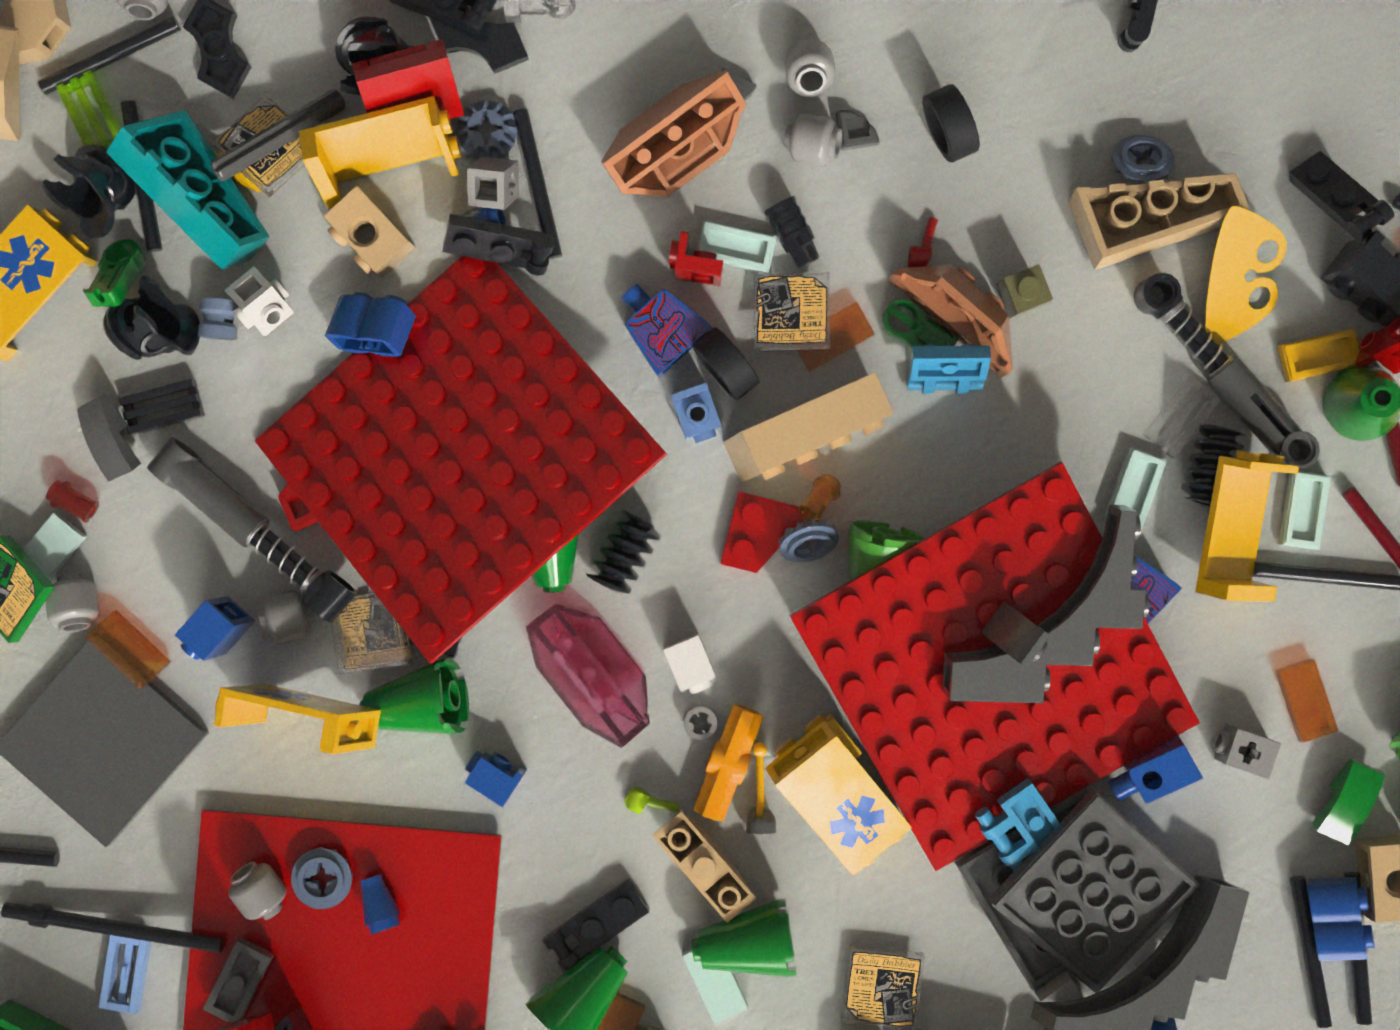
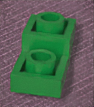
M1350 758L1329 785L1334 795L1312 822L1317 832L1349 845L1371 812L1385 777L1384 773L1356 759Z

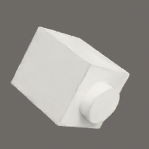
M699 633L664 647L663 651L681 692L689 689L691 694H695L712 686L710 680L716 678V673Z

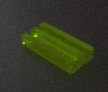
M89 70L83 73L84 77L80 79L75 77L70 79V83L67 85L62 83L56 86L83 145H95V142L72 93H76L100 143L98 145L108 149L121 128L95 74ZM87 86L90 87L113 135V138L109 140L85 93L84 88Z

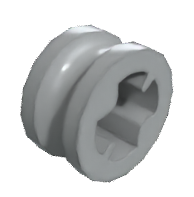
M703 704L689 708L684 718V728L689 736L693 739L705 740L715 733L718 722L717 715L712 708ZM699 712L706 713L707 722L711 724L708 730H705L703 727L702 732L695 731V723L690 720L694 714L699 717Z

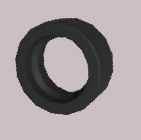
M949 84L924 95L922 105L927 125L943 157L948 162H955L979 151L980 140L976 123L959 89L954 84Z
M717 327L712 328L692 345L695 353L708 371L734 400L741 399L760 383L757 374L745 357Z

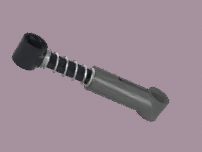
M1158 273L1140 282L1135 288L1133 295L1136 307L1142 313L1152 315L1156 320H1161L1160 322L1168 324L1173 329V336L1178 335L1184 342L1183 347H1188L1194 353L1193 359L1198 358L1205 366L1203 370L1208 369L1210 372L1207 378L1209 384L1266 447L1269 454L1285 456L1284 464L1299 466V469L1313 465L1320 453L1317 439L1297 425L1238 356H1226L1222 351L1223 345L1216 344L1212 340V333H1206L1202 328V321H1196L1191 316L1192 310L1185 309L1186 303L1182 300L1183 296L1181 295V286L1178 280L1171 274ZM1152 285L1160 287L1164 292V300L1161 304L1156 303L1150 296ZM1292 441L1296 442L1300 449L1296 460L1292 459L1288 452L1289 444Z
M171 437L148 464L147 469L157 479L181 493L242 547L254 546L257 554H263L267 557L268 564H275L279 567L280 574H287L290 577V583L299 584L300 591L305 597L303 602L323 620L333 623L357 594V591L338 574L331 570L324 572L322 569L319 570L318 566H311L305 560L306 556L301 557L294 551L295 546L290 548L282 541L283 536L277 537L270 531L272 529L271 526L268 527L270 520L203 464L200 456L180 440Z

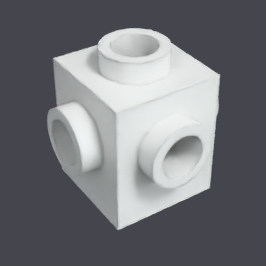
M255 266L224 290L238 305V308L233 313L247 329L255 325L264 336L294 313L284 301L290 296L275 278L268 282Z

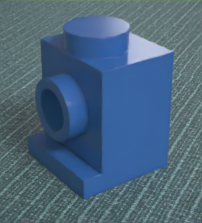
M476 751L464 769L470 773L464 783L503 808L527 769L520 766L516 772L511 768L512 762L497 752H493L490 755L487 752L482 754Z

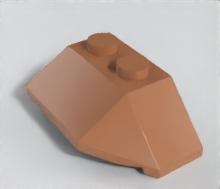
M725 70L681 84L620 129L601 163L622 194L669 197L729 152L738 127L740 114L743 113L746 102L729 73Z
M952 265L897 268L888 280L946 331L952 336L957 334L958 341L962 345L990 346L991 361L989 368L1000 378L1008 375L1012 370L1009 315L1003 310L1005 305L997 296L991 292L984 294L974 285L976 279L962 267L955 269Z

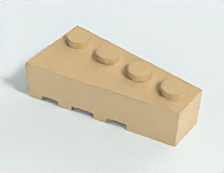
M1236 173L1190 177L1181 181L1164 182V180L1149 181L1147 184L1125 185V183L1110 184L1108 187L1091 189L1090 186L1077 187L1068 201L1094 270L1219 229L1231 206L1250 209Z
M876 372L743 430L723 443L741 483L760 474L767 480L785 472L784 463L796 459L798 465H801L818 457L817 449L829 444L831 450H834L851 442L850 434L862 429L865 436L885 427L882 419L893 415L894 412Z

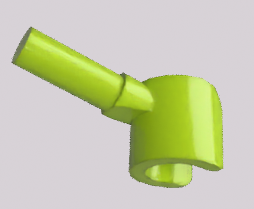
M639 787L632 788L624 800L626 808L637 814L642 813L646 804L673 812H678L679 803L656 798Z

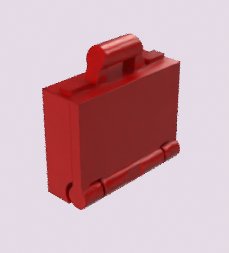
M440 39L427 43L428 50L426 44L370 58V65L367 59L352 63L356 83L367 113L434 96L439 110H447L450 119L464 116L443 40Z

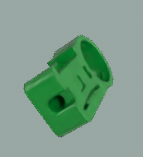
M130 239L119 240L105 249L98 263L100 270L89 289H83L84 294L93 307H117L123 303L139 272L146 263V258L137 242Z
M909 300L892 302L882 315L884 330L890 336L899 339L911 348L912 346L928 344L955 346L958 341L957 334L951 338V334L930 319L926 321L925 318L928 314L920 310ZM895 306L909 308L915 317V321L895 308ZM888 313L904 322L912 330L906 333L894 331L888 323Z

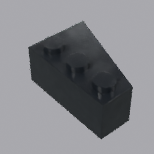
M1376 230L1362 241L1354 239L1347 242L1320 279L1329 285L1327 288L1333 295L1343 300L1348 299L1359 307L1358 313L1362 317L1374 323L1379 322L1384 327H1387L1400 317V253L1397 252L1393 256L1381 245L1385 237Z

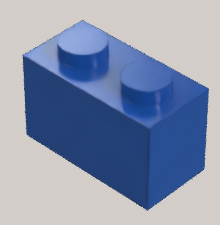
M229 596L205 600L177 631L175 636L183 642L180 646L186 654L196 660L201 658L205 661L227 654L255 620Z

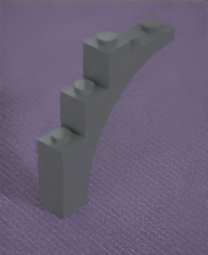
M1109 504L1104 535L1092 565L1077 589L1053 614L1038 624L1039 627L1051 636L1046 641L1047 648L1037 661H1032L1025 668L997 645L975 651L944 653L942 691L950 701L1043 703L1044 691L1049 690L1051 682L1050 670L1046 665L1093 666L1094 654H1097L1100 648V636L1096 628L1143 629V619L1149 613V597L1145 589L1131 582V578H1135L1137 574V558L1134 555V543L1139 538L1141 532V522L1137 516V511L1126 505Z
M1195 875L1194 879L1200 886L1186 900L1172 929L1156 950L1132 973L1111 987L1085 998L1064 1002H1034L1030 1017L1045 1026L1044 1030H1151L1153 1019L1160 1022H1167L1168 1017L1185 1020L1195 980L1208 983L1209 978L1226 980L1250 892L1225 880Z

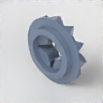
M487 99L475 104L470 103L464 111V116L459 117L456 130L462 148L473 158H501L514 146L517 138V126L513 114L502 103ZM485 116H487L493 127H498L496 131L490 133L488 145H486L482 133L475 131L483 126Z
M1133 135L1124 138L1115 146L1111 160L1114 162V172L1123 173L1124 181L1135 179L1139 184H1143L1145 181L1168 178L1174 165V154L1171 148L1158 138L1148 135ZM1150 156L1149 163L1136 164V161H1142Z
M810 519L808 523L803 524L797 522L795 528L785 529V535L778 539L780 553L785 559L795 562H809L822 558L838 544L839 535L836 526L830 525L827 520L816 522L814 519Z
M319 847L304 853L297 860L292 870L291 883L294 893L305 905L315 909H328L338 905L351 890L354 874L351 872L348 859L343 858L337 852V849L330 850ZM321 865L326 874L337 876L327 882L325 889L320 881L308 879L320 871Z

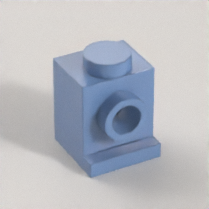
M707 382L671 395L686 440L694 438L695 443H700L717 436L715 429L721 428L722 425ZM695 407H700L704 410L705 417L701 421H694L690 417L691 410Z

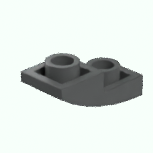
M106 394L77 409L80 426L87 446L108 482L133 471L141 464L119 433L128 424Z
M1005 601L1002 602L981 631L988 639L1025 668L1032 661H1037L1043 655L1047 648L1046 641L1051 636Z

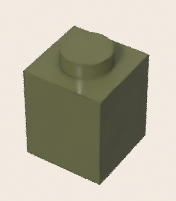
M1040 264L1007 276L995 284L1009 319L1041 307L1053 300Z

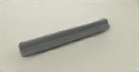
M336 89L326 92L210 162L213 173L220 181L229 179L299 137L300 130L316 127L344 110L345 101Z

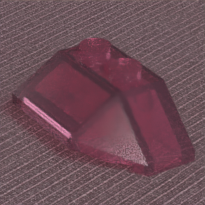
M554 604L526 626L536 668L582 727L622 748L650 724L649 714H647L646 675L600 617Z

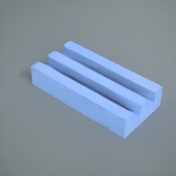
M110 935L99 1002L100 1009L136 1014L141 1010L151 942ZM122 943L126 944L118 999L114 1001L112 997ZM135 946H138L130 1003H127Z

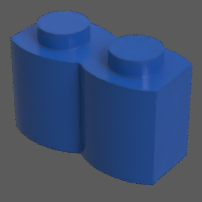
M355 292L354 295H341L324 336L336 348L352 353L370 352L381 356L397 357L402 355L416 315L407 306V302L398 296L386 295L385 298H373L362 292Z
M1357 877L1309 879L1307 888L1319 961L1368 959V948H1375L1372 925H1364L1362 910H1369L1366 887H1358Z

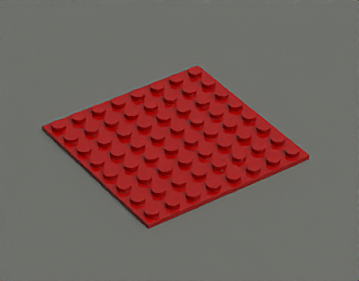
M461 256L407 304L416 317L401 356L388 357L370 352L352 353L254 440L431 664L668 455L498 263Z
M1061 461L789 615L903 816L912 827L911 830L935 872L991 841L987 840L980 831L981 824L975 817V813L983 807H987L993 816L1003 813L1004 810L997 802V799L1028 778L1033 783L1050 808L1125 766L1124 764L1200 723L1145 618L1143 619V629L1096 628L1100 636L1099 652L1094 654L1093 666L1046 665L1050 670L1051 682L1049 690L1044 691L1043 703L950 701L943 693L944 653L975 651L996 645L981 631L1003 601L1038 625L1053 614L1077 589L1092 565L1102 536Z
M203 809L201 811L191 933L224 938L225 945L222 953L190 948L183 1030H216L230 1024L203 1010L239 938H243L274 953L244 1017H251L272 1012L274 1029L286 1015L303 1008L312 1030H442L445 1026L449 1030H486L502 835ZM319 847L330 850L337 849V852L343 858L348 859L349 867L354 874L351 890L338 905L328 909H315L305 905L294 893L291 883L292 870L297 860L304 853ZM250 862L269 864L286 885L287 893L281 902L283 908L278 914L268 920H264L263 917L255 920L246 919L228 895V890L231 886L230 878L237 870ZM321 865L320 871L308 879L320 881L325 889L327 882L337 876L326 874ZM382 874L383 881L401 912L398 915L400 925L371 935L369 926L364 927L360 881Z

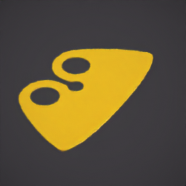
M1231 206L1222 222L1209 279L1205 332L1212 333V340L1216 344L1223 343L1260 322L1272 311L1278 298L1276 283L1266 277L1255 278L1251 282H1246L1244 276L1250 269L1255 270L1257 273L1273 270L1280 264L1286 252L1287 241L1284 234L1276 226L1258 214L1238 206ZM1266 240H1274L1278 245L1277 256L1269 263H1261L1257 259L1258 247ZM1261 286L1268 288L1270 299L1266 306L1261 309L1250 307L1249 297L1252 291Z

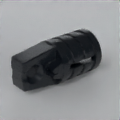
M791 196L768 208L764 213L768 216L769 222L773 226L776 236L779 237V242L785 252L790 253L798 268H801L817 260L819 254L812 240L814 239L812 229L807 224L800 206L796 203L795 196Z

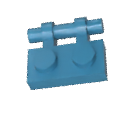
M932 344L912 346L909 375H907L906 380L907 390H921L922 394H934L935 390H955L956 394H967L969 390H983L991 361L990 346H976L973 344L962 346H936Z
M1028 778L997 799V802L1004 810L1000 815L993 816L987 807H983L975 813V817L981 824L980 831L987 840L993 841L999 850V858L1005 866H1010L1013 871L1022 864L1023 858L1032 852L1034 853L1039 848V844L1054 829L1056 830L1061 825ZM1014 826L1022 836L1017 842H1011L1005 833Z

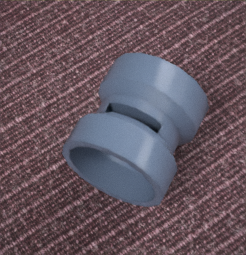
M200 298L199 310L203 314V321L198 325L197 336L218 340H237V328L233 324L236 315L233 311L238 308V305L229 299Z

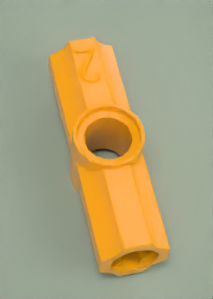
M733 703L721 737L715 741L705 768L707 773L694 802L693 811L712 820L724 821L737 784L741 785L752 756L750 750L762 724L763 714L746 706Z

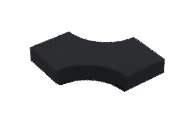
M197 0L183 25V28L196 39L200 48L201 65L197 79L234 100L252 68L238 55L234 46L233 27L237 16L234 12L212 0Z
M431 18L439 39L443 40L448 54L460 51L473 53L484 59L494 74L529 60L514 21L506 24L485 22L480 34H473Z

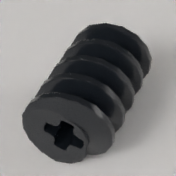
M1204 424L1200 425L1198 431L1207 439H1198L1194 443V446L1203 453L1191 454L1189 459L1199 468H1189L1186 470L1185 475L1194 482L1182 483L1181 489L1190 495V497L1184 498L1210 506L1219 456L1234 457L1231 455L1232 451L1244 450L1245 446L1236 441V437L1246 436V434L1217 425Z
M622 509V512L629 520L627 522L615 521L614 525L620 530L621 534H608L607 538L614 547L600 548V552L605 556L606 561L594 560L592 564L599 571V574L586 573V576L612 591L629 594L632 589L625 579L637 580L639 577L632 566L644 567L646 565V561L641 557L640 552L652 554L654 549L647 542V539L659 541L661 535L655 530V526Z

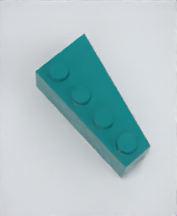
M186 110L121 127L106 153L222 270L251 260L270 236L231 177L225 181H220L213 173L210 162L217 158V156Z

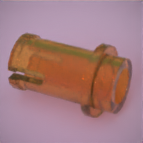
M823 474L814 480L813 490L798 508L800 515L807 521L814 519L816 522H819L831 501L837 500L841 495L840 482L829 474Z

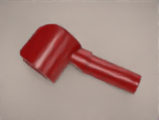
M929 217L921 247L910 246L908 255L909 268L928 266L932 256V238L938 219Z

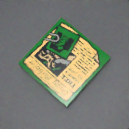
M8 535L0 536V634L8 643L20 641L55 586L15 540Z

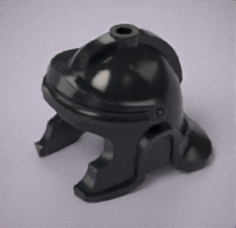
M363 16L349 21L340 31L335 45V54L339 65L347 73L351 74V76H346V79L340 80V89L346 93L361 96L352 63L367 59L370 65V58L414 46L407 45L388 26V21L384 18Z
M96 144L82 146L77 150L75 157H64L58 154L53 159L58 165L73 175V184L65 185L61 181L51 182L45 179L42 182V188L57 206L63 210L69 209L81 219L79 225L81 231L87 237L99 239L106 236L112 229L115 219L114 212L124 210L131 203L135 195V184L133 179L106 153L108 149Z
M145 275L139 280L140 287L138 293L140 297L133 299L125 298L121 305L117 307L109 306L103 318V329L107 337L119 351L135 360H140L142 357H155L163 353H171L175 350L184 355H192L198 346L200 337L197 334L200 321L194 309L185 304L175 305L165 296L163 287L154 279Z

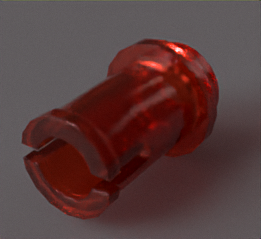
M55 481L45 497L50 501V506L53 508L59 506L85 523L89 522L99 507V502L71 488V483L68 481Z

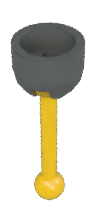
M756 742L752 747V751L756 756L757 807L750 810L747 815L746 833L773 834L776 833L775 815L764 806V755L767 752V746L763 742Z

